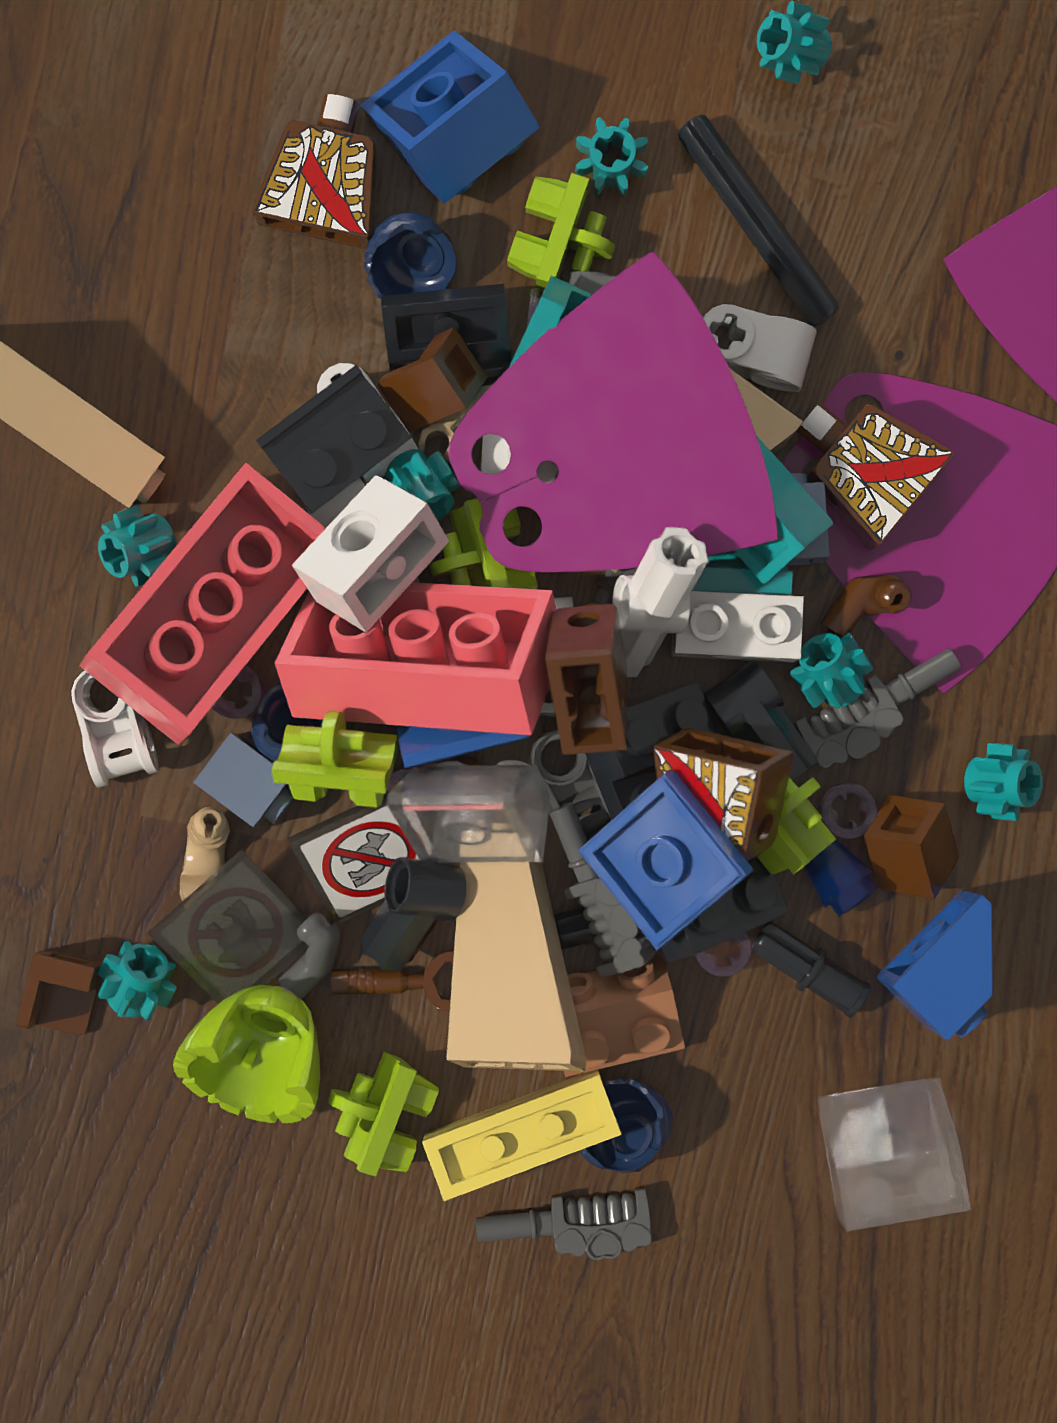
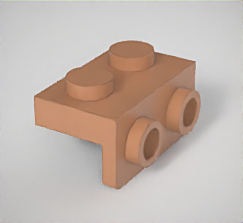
M654 956L640 968H634L614 975L600 977L597 970L567 975L586 1056V1072L685 1049L674 994L662 956ZM564 1071L565 1077H569L586 1072Z

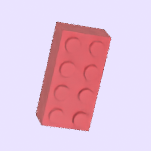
M245 463L91 648L81 662L80 667L179 745L193 731L305 592L307 587L292 565L326 528L254 468Z
M412 582L367 632H364L317 603L308 591L275 661L292 717L324 720L327 711L335 710L342 711L345 715V720L348 722L532 736L550 687L546 665V651L552 613L557 610L553 591Z

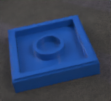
M674 770L663 774L578 850L656 950L670 942L754 871Z

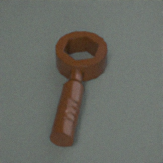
M454 949L443 951L432 958L425 969V973L409 974L404 970L391 971L385 969L332 970L331 993L332 995L358 993L402 994L408 989H424L426 996L433 1005L442 1011L450 1012L451 998L441 997L434 976L445 962L453 963Z

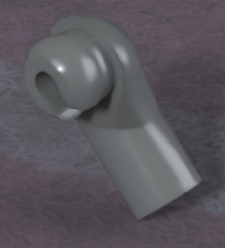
M313 913L298 927L297 935L307 944L308 949L277 980L281 987L290 990L301 1000L331 972L337 959L341 932L336 923L331 926L322 913Z

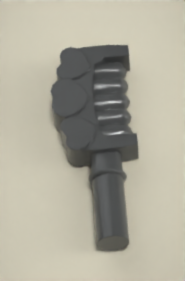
M947 648L905 674H898L896 679L886 685L876 675L866 681L868 686H864L866 691L851 704L837 709V707H833V709L825 708L821 711L820 717L817 715L811 716L808 722L804 717L795 722L799 734L817 758V765L823 769L829 768L833 763L842 764L846 762L848 757L854 760L864 758L869 752L877 750L880 746V738H887L895 727L902 724L903 717L897 706L909 699L914 700L917 694L960 670L961 665L953 651Z
M568 803L551 810L549 814L570 862L568 867L573 868L578 882L564 890L567 899L578 897L577 900L580 907H585L583 911L584 918L587 921H591L589 923V930L592 934L596 935L594 941L597 948H602L600 956L604 962L596 967L599 976L614 975L642 967L654 957L655 949L578 850L588 840L573 804Z
M644 1187L634 1188L635 1196L632 1193H625L620 1198L616 1194H611L605 1199L603 1196L598 1195L592 1201L588 1197L579 1198L578 1202L572 1198L565 1199L562 1202V1195H553L550 1211L535 1212L530 1210L528 1213L476 1217L477 1241L488 1242L531 1237L535 1240L540 1236L554 1235L555 1248L560 1254L571 1253L578 1257L582 1256L586 1251L587 1255L593 1260L598 1261L603 1258L614 1259L619 1256L622 1248L625 1251L631 1252L636 1247H646L651 1242L650 1214L646 1191Z

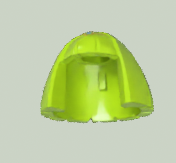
M256 985L244 988L220 1002L188 1033L174 1058V1072L178 1078H183L182 1083L201 1098L208 1096L209 1103H219L221 1109L233 1114L240 1115L244 1111L246 1118L268 1123H275L277 1119L282 1123H295L301 1121L302 1118L306 1119L315 1109L320 1082V1056L317 1031L311 1011L300 998L284 987Z

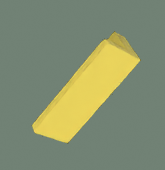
M594 1070L425 1133L422 1143L443 1200L446 1201L621 1135V1131L603 1086L598 1070Z

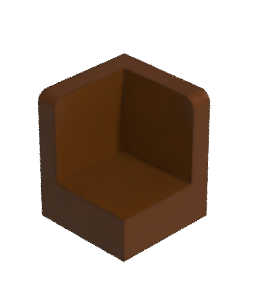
M453 327L435 335L417 361L383 375L378 382V387L410 433L467 409L487 379V375L456 328Z
M889 795L864 834L878 886L882 890L935 899L958 861L959 854L945 803Z
M46 949L33 953L16 1026L30 1029L40 1025L77 1035L87 1033L101 981L98 972L102 963Z

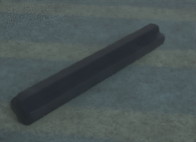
M700 114L687 121L678 133L681 143L807 322L813 327L824 323L839 309L837 300L708 117Z

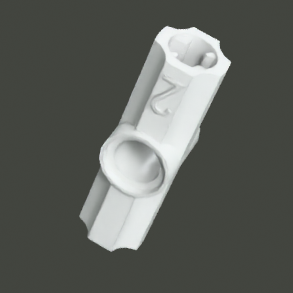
M665 528L660 538L652 540L635 574L620 575L616 581L612 605L618 609L627 677H637L642 667L651 663L667 633L681 634L687 626L690 614V592L708 563L705 543L696 540L685 528Z

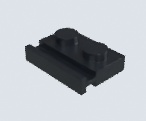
M504 284L381 296V309L390 372L417 361L435 335L453 327L456 328L487 375V378L502 376L509 368L512 358Z
M355 365L259 437L256 442L309 512L313 514L411 440L412 437L375 388L364 377L359 367Z

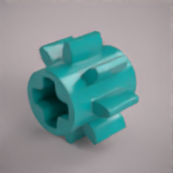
M790 1L786 14L771 10L769 16L762 22L757 34V48L762 56L759 63L760 67L775 71L776 79L793 84L799 83L802 72L817 76L820 73L819 69L827 62L833 46L830 33L826 29L830 22L829 18L813 13V7L796 1Z
M599 117L596 119V134L592 140L585 136H578L576 139V148L581 153L589 155V158L581 160L576 164L575 173L580 176L591 175L595 180L594 194L597 196L603 191L605 186H617L618 192L625 196L628 192V178L631 174L636 177H646L648 166L643 161L635 159V156L642 154L647 149L649 141L647 137L633 139L628 132L629 119L627 118L620 123L619 127H606L605 122ZM611 147L619 148L622 151L621 160L617 159L612 167L601 164L602 154L607 155Z
M419 449L405 451L390 462L385 472V478L388 482L426 502L437 521L450 512L454 505V498L450 492L460 487L459 482L453 475L454 472L439 451L432 454L429 458Z
M138 504L114 513L113 520L102 524L101 528L105 534L98 541L99 556L106 570L118 578L131 574L132 581L136 587L145 584L176 547L175 536L169 523L156 513L143 517Z
M822 633L809 639L801 648V659L799 660L801 666L791 670L790 673L812 707L816 708L824 701L827 705L840 709L854 702L866 691L862 675L871 672L873 666L863 649H860L852 634L848 633L840 640L836 635Z
M988 743L987 757H975L969 762L965 772L964 787L968 798L972 802L978 803L976 810L978 814L991 815L992 819L1018 821L1020 807H1032L1037 803L1042 792L1043 777L1039 765L1035 761L1029 760V750L1016 749L1015 744Z
M125 941L118 956L107 954L99 969L98 975L104 979L98 997L100 999H107L109 1006L119 1017L142 1016L146 1021L150 1020L157 1005L167 1007L177 989L173 983L169 982L176 965L175 963L168 962L166 956L153 944L132 945L129 941Z

